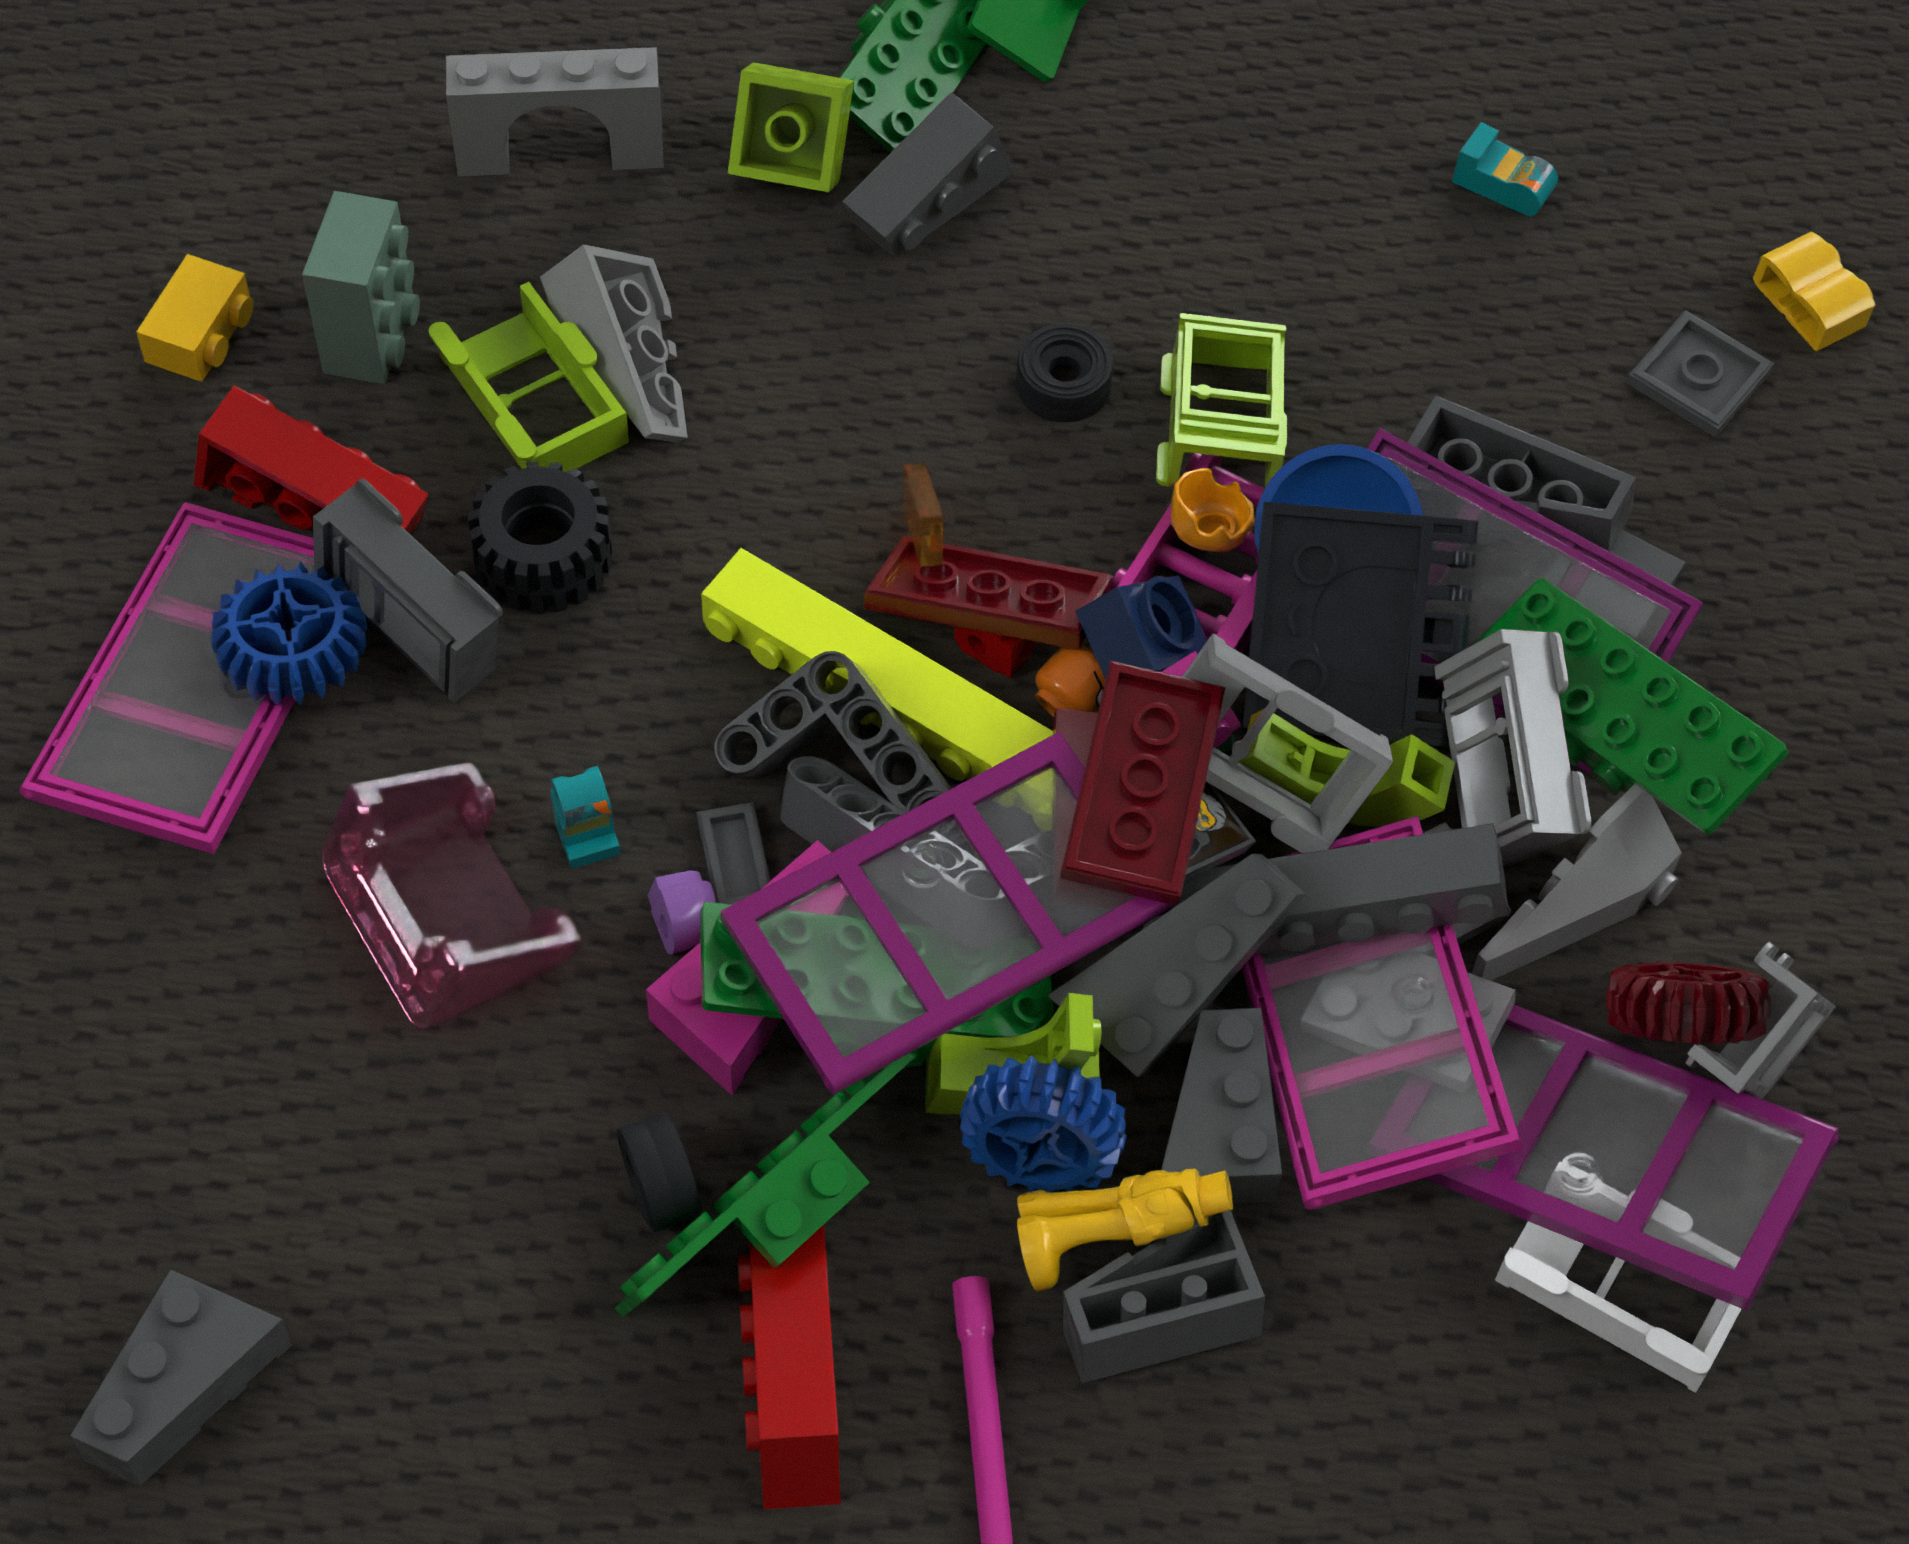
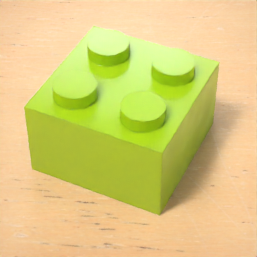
M755 62L741 70L728 174L830 192L840 180L854 80Z

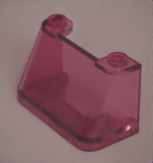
M472 762L351 784L323 848V864L330 884L408 1018L420 1029L448 1023L565 964L572 957L581 940L576 932L574 923L561 909L555 906L538 909L532 916L484 837V833L495 810V799L492 790L484 783Z

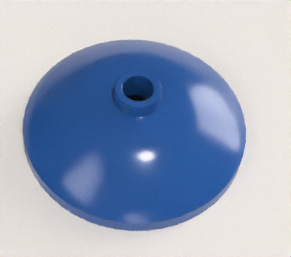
M1335 444L1321 446L1297 455L1283 465L1271 478L1257 506L1254 525L1255 544L1259 555L1264 502L1423 516L1422 507L1415 489L1408 478L1395 464L1384 456L1372 450L1354 445Z

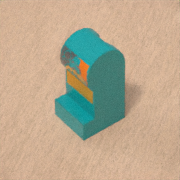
M1481 122L1459 152L1452 182L1529 217L1536 215L1558 184L1556 170L1543 158L1523 155L1524 153L1498 141L1499 130Z
M598 766L590 767L583 774L573 777L561 776L551 779L552 789L550 794L554 822L571 869L621 855L620 845L614 831L610 800Z

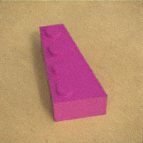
M817 840L763 888L831 853V851ZM841 882L786 911L842 918L844 906L850 896ZM700 943L646 989L649 1020L732 1096L744 1080L745 1073L757 1055L760 1056L772 1038V1033L782 1020L779 1018L707 1011L703 1009Z

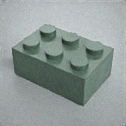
M339 191L333 192L302 273L324 374L385 384L391 367L399 368L403 361L405 352L403 333L406 325L414 326L416 324L420 309L419 295L413 294L412 290L414 263L411 260H407L408 227L401 225L398 202Z

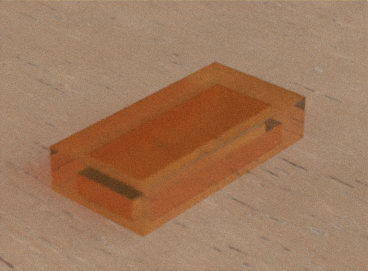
M903 464V513L920 566L942 565L943 514L926 464Z

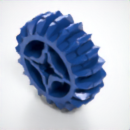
M277 562L274 573L264 575L255 568L251 583L236 580L233 589L234 594L221 595L220 610L213 612L211 622L213 631H211L212 637L210 641L213 653L216 654L218 668L223 672L224 676H229L230 682L235 686L236 691L247 688L254 701L269 693L270 699L276 706L280 704L285 696H293L301 706L305 694L314 692L324 699L327 684L343 687L346 678L345 672H357L359 656L365 654L367 645L365 636L367 623L365 614L361 611L359 598L356 596L355 591H348L347 585L341 576L330 579L323 566L309 574L308 569L302 562L298 564L294 571H285ZM287 626L292 627L291 641H287Z
M1031 1055L1025 1064H1021L1013 1058H1007L1002 1067L988 1065L985 1074L976 1076L973 1085L969 1087L960 1113V1119L962 1120L960 1129L963 1134L962 1145L971 1150V1161L978 1164H986V1171L989 1176L1002 1175L1005 1177L1007 1186L1018 1183L1028 1186L1030 1192L1034 1191L1035 1188L1046 1189L1048 1192H1059L1060 1189L1080 1191L1083 1186L1097 1188L1101 1178L1111 1177L1113 1169L1118 1164L1119 1155L1123 1154L1127 1137L1124 1134L1126 1127L1124 1119L1125 1108L1116 1104V1092L1109 1089H1101L1100 1077L1086 1078L1082 1076L1080 1066L1067 1069L1059 1066L1056 1058L1051 1064L1039 1063Z

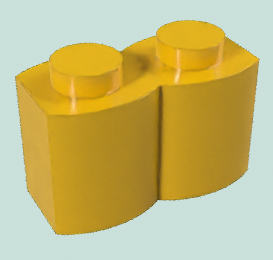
M1809 232L1762 255L1753 276L1756 286L1780 313L1785 315L1789 323L1816 352L1866 327L1876 305L1873 300L1872 291L1867 283L1843 268L1836 248L1814 232Z

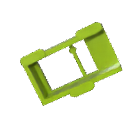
M530 282L520 285L523 313L463 342H460L450 326L445 322H436L429 327V336L439 349L440 358L450 368L522 470L527 469L526 463L538 461L539 467L547 468L550 462L562 464L563 471L568 472L572 468L577 469L629 443L627 413L592 367L597 362L596 351L574 323H559ZM544 352L548 353L559 368L558 371L508 395L501 394L498 396L487 382L488 379ZM565 377L595 418L536 447L518 420L511 415L507 408L512 405V402Z
M1180 313L1173 353L1165 354L1161 361L1160 390L1164 394L1171 396L1169 442L1159 444L1157 449L1156 481L1160 485L1170 487L1174 486L1177 482L1184 452L1265 461V487L1282 467L1287 446V415L1284 413L1286 325ZM1193 362L1267 370L1266 394L1210 388V386L1205 384L1191 386V364ZM1190 395H1195L1200 399L1211 397L1266 404V417L1190 409Z

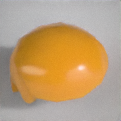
M1201 468L1183 473L1174 484L1171 499V525L1179 539L1189 546L1208 552H1227L1243 544L1252 532L1255 522L1254 506L1241 492L1238 482L1234 481L1229 485L1218 484L1212 476L1211 469Z

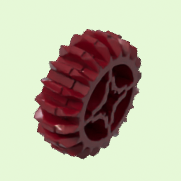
M1639 962L1637 964H1626L1611 971L1610 983L1606 990L1605 1008L1608 1009V1024L1623 1034H1632L1636 1038L1646 1037L1651 1038L1653 1041H1671L1675 1044L1680 1042L1696 1045L1700 1043L1716 1045L1721 1043L1738 1044L1741 1041H1752L1766 1033L1767 1019H1770L1771 996H1769V985L1766 979L1755 974L1753 971H1742L1739 967L1729 968L1723 967L1721 964L1709 965L1702 964L1701 962Z

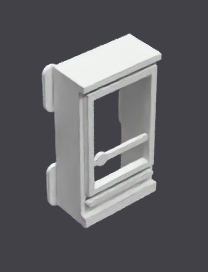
M1562 1162L1558 1163L1545 1191L1548 1195L1617 1223L1633 1196L1632 1194L1628 1199ZM1659 1201L1642 1233L1735 1270L1739 1259L1692 1234L1693 1222L1691 1218L1668 1204ZM1528 1221L1514 1247H1510L1506 1253L1495 1281L1507 1288L1510 1286L1687 1385L1688 1389L1696 1393L1710 1370L1741 1308L1716 1299L1691 1345L1662 1328H1655L1604 1300L1624 1264V1260L1615 1258L1597 1293L1594 1294L1568 1280L1566 1277L1584 1244Z

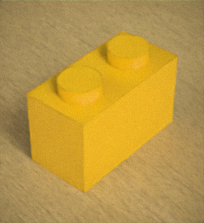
M187 254L136 331L144 361L202 382L212 366L219 367L225 360L229 339L236 328L245 327L252 316L254 303L249 294L245 273Z

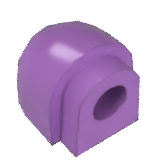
M691 870L655 877L647 896L652 908L651 913L666 952L669 955H673L695 947L700 943V910L705 902L715 903L711 883L702 881L700 872Z

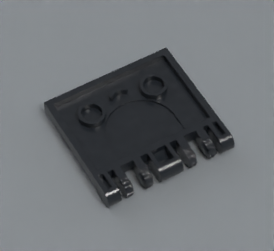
M1264 502L1249 658L1375 734L1386 736L1390 742H1397L1412 734L1428 745L1450 747L1446 724L1415 721L1416 711L1445 714L1444 708L1447 707L1446 699L1436 697L1434 700L1417 698L1419 676L1436 678L1434 666L1438 665L1421 663L1422 651L1458 654L1465 650L1468 642L1470 615L1426 610L1427 599L1471 602L1472 589H1467L1462 585H1428L1430 564L1446 565L1454 569L1475 567L1476 554L1432 549V541L1476 545L1479 521ZM1247 687L1242 728H1248L1251 715L1264 709L1270 702ZM1279 708L1274 712V714L1306 734L1327 736L1324 733L1315 731Z

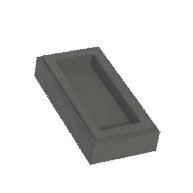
M753 802L696 812L715 903L733 905L761 890L770 882Z

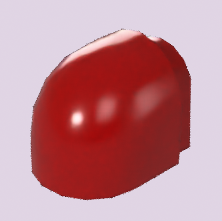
M955 627L954 630L955 640L963 652L996 673H1002L1009 678L1028 659L1037 644L1035 641L962 627Z

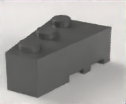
M950 92L842 202L852 222L896 259L907 250L917 247L926 236L1013 174V171L995 127Z
M1261 1008L1201 1010L1161 1169L1166 1172H1182L1185 1169H1197L1200 1176L1226 1170L1231 1185L1233 1204L1275 1202L1282 1176Z
M1231 1210L1209 1215L1208 1225L1200 1227L1197 1219H1194L1192 1229L1159 1239L1133 1256L1127 1252L1063 1291V1332L1082 1383L1262 1335L1265 1295Z
M170 1270L70 1435L82 1459L137 1486H141L190 1441L211 1416L229 1400L233 1401L247 1388L246 1384L275 1357L278 1359L292 1346L283 1319Z

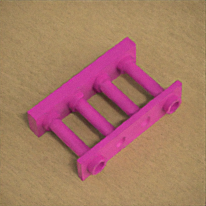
M1199 453L1192 455L1185 472L1209 468L1212 470V476L1218 484L1229 485L1236 481L1239 483L1241 492L1257 508L1265 489L1264 487L1221 468L1222 456ZM1170 504L1129 569L1120 568L1112 580V590L1116 587L1148 581L1160 564L1232 598L1231 604L1234 605L1228 617L1220 614L1217 618H1214L1195 609L1207 640L1213 633L1225 640V644L1243 654L1251 640L1257 570L1253 577L1245 574L1240 578L1171 546L1177 534L1171 525ZM1251 532L1244 543L1235 549L1256 558V565H1258L1255 534Z

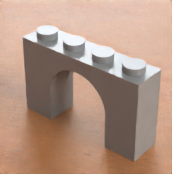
M657 47L446 56V98L458 176L510 174L508 128L522 114L545 106L575 107L597 117L605 125L609 133L613 170L664 168Z

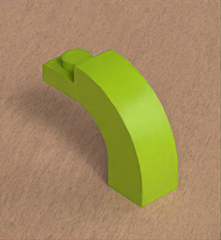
M1264 709L1251 715L1247 732ZM1273 713L1249 746V755L1246 758L1240 759L1239 763L1311 805L1351 750L1323 743ZM1412 734L1391 744L1390 749L1393 763L1348 823L1359 826L1381 827L1418 816L1420 821L1444 811L1455 761Z
M1068 993L1047 1024L1022 1035L983 1038L945 1033L939 1036L926 1058L925 1113L960 1114L968 1089L973 1085L975 1077L984 1075L988 1065L1002 1067L1007 1058H1013L1021 1064H1025L1030 1055L1034 1056L1039 1063L1051 1064L1056 1058L1058 1065L1071 1069L1080 1066L1082 1076L1086 1078L1099 1077V1047L1102 1029L1100 1020L1093 1019V995Z

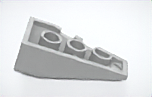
M583 244L540 276L547 295V304L550 311L560 324L563 322L574 323L597 353V362L592 367L645 438L670 442L685 440L688 437L681 386L676 379L667 374L665 362L666 360L677 358L676 345L668 339L666 341L663 340L660 321L672 319L671 306L654 259Z
M1634 784L1590 828L1588 833L1592 837L1578 854L1575 864L1564 858L1552 871V876L1539 893L1538 899L1541 902L1536 904L1533 900L1529 899L1522 904L1480 951L1471 974L1492 981L1635 915L1648 901L1652 902L1655 906L1659 905L1678 882V878L1673 875V872L1682 852L1653 796Z

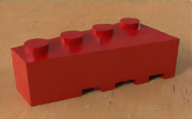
M235 385L199 433L193 485L209 492L215 484L235 492V495L232 497L233 502L253 509L256 503L259 502L271 506L281 517L282 522L298 529H310L313 526V516L350 489L361 478L368 481L397 508L403 517V523L400 525L410 535H412L422 520L428 499V493L421 490L418 484L411 478L402 474H392L373 463L361 450L342 446L324 436L323 432L314 424L305 420H296L276 409L273 403L266 397L257 393L249 394Z
M823 1225L776 1268H773L750 1241V1253L738 1254L739 1291H752L753 1303L750 1305H740L742 1344L755 1343V1357L742 1358L744 1397L757 1396L758 1411L745 1412L747 1451L760 1450L763 1509L841 1504L839 1435Z

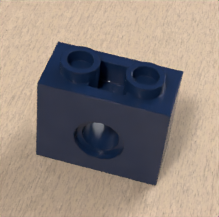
M1179 575L1167 578L1156 576L1146 582L1116 587L1075 611L1105 680L1110 661L1162 672L1194 651L1198 654L1208 641Z

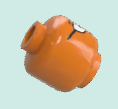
M1082 645L1079 650L1061 646L1037 672L1035 683L1039 691L1035 694V698L1041 707L1053 717L1056 708L1088 712L1099 711L1106 680L1091 646L1086 647Z

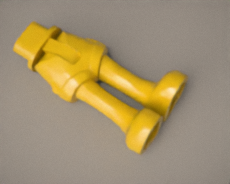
M1185 1169L1182 1172L1155 1170L1147 1172L1142 1176L1133 1175L1123 1178L1120 1186L1106 1189L1068 1192L1036 1190L1017 1197V1205L1021 1218L1017 1219V1228L1022 1256L1030 1282L1036 1292L1051 1289L1058 1282L1060 1257L1069 1249L1090 1242L1106 1240H1133L1135 1246L1146 1245L1152 1241L1192 1229L1194 1219H1197L1200 1227L1207 1226L1209 1215L1233 1210L1231 1185L1226 1170L1200 1176L1197 1169Z

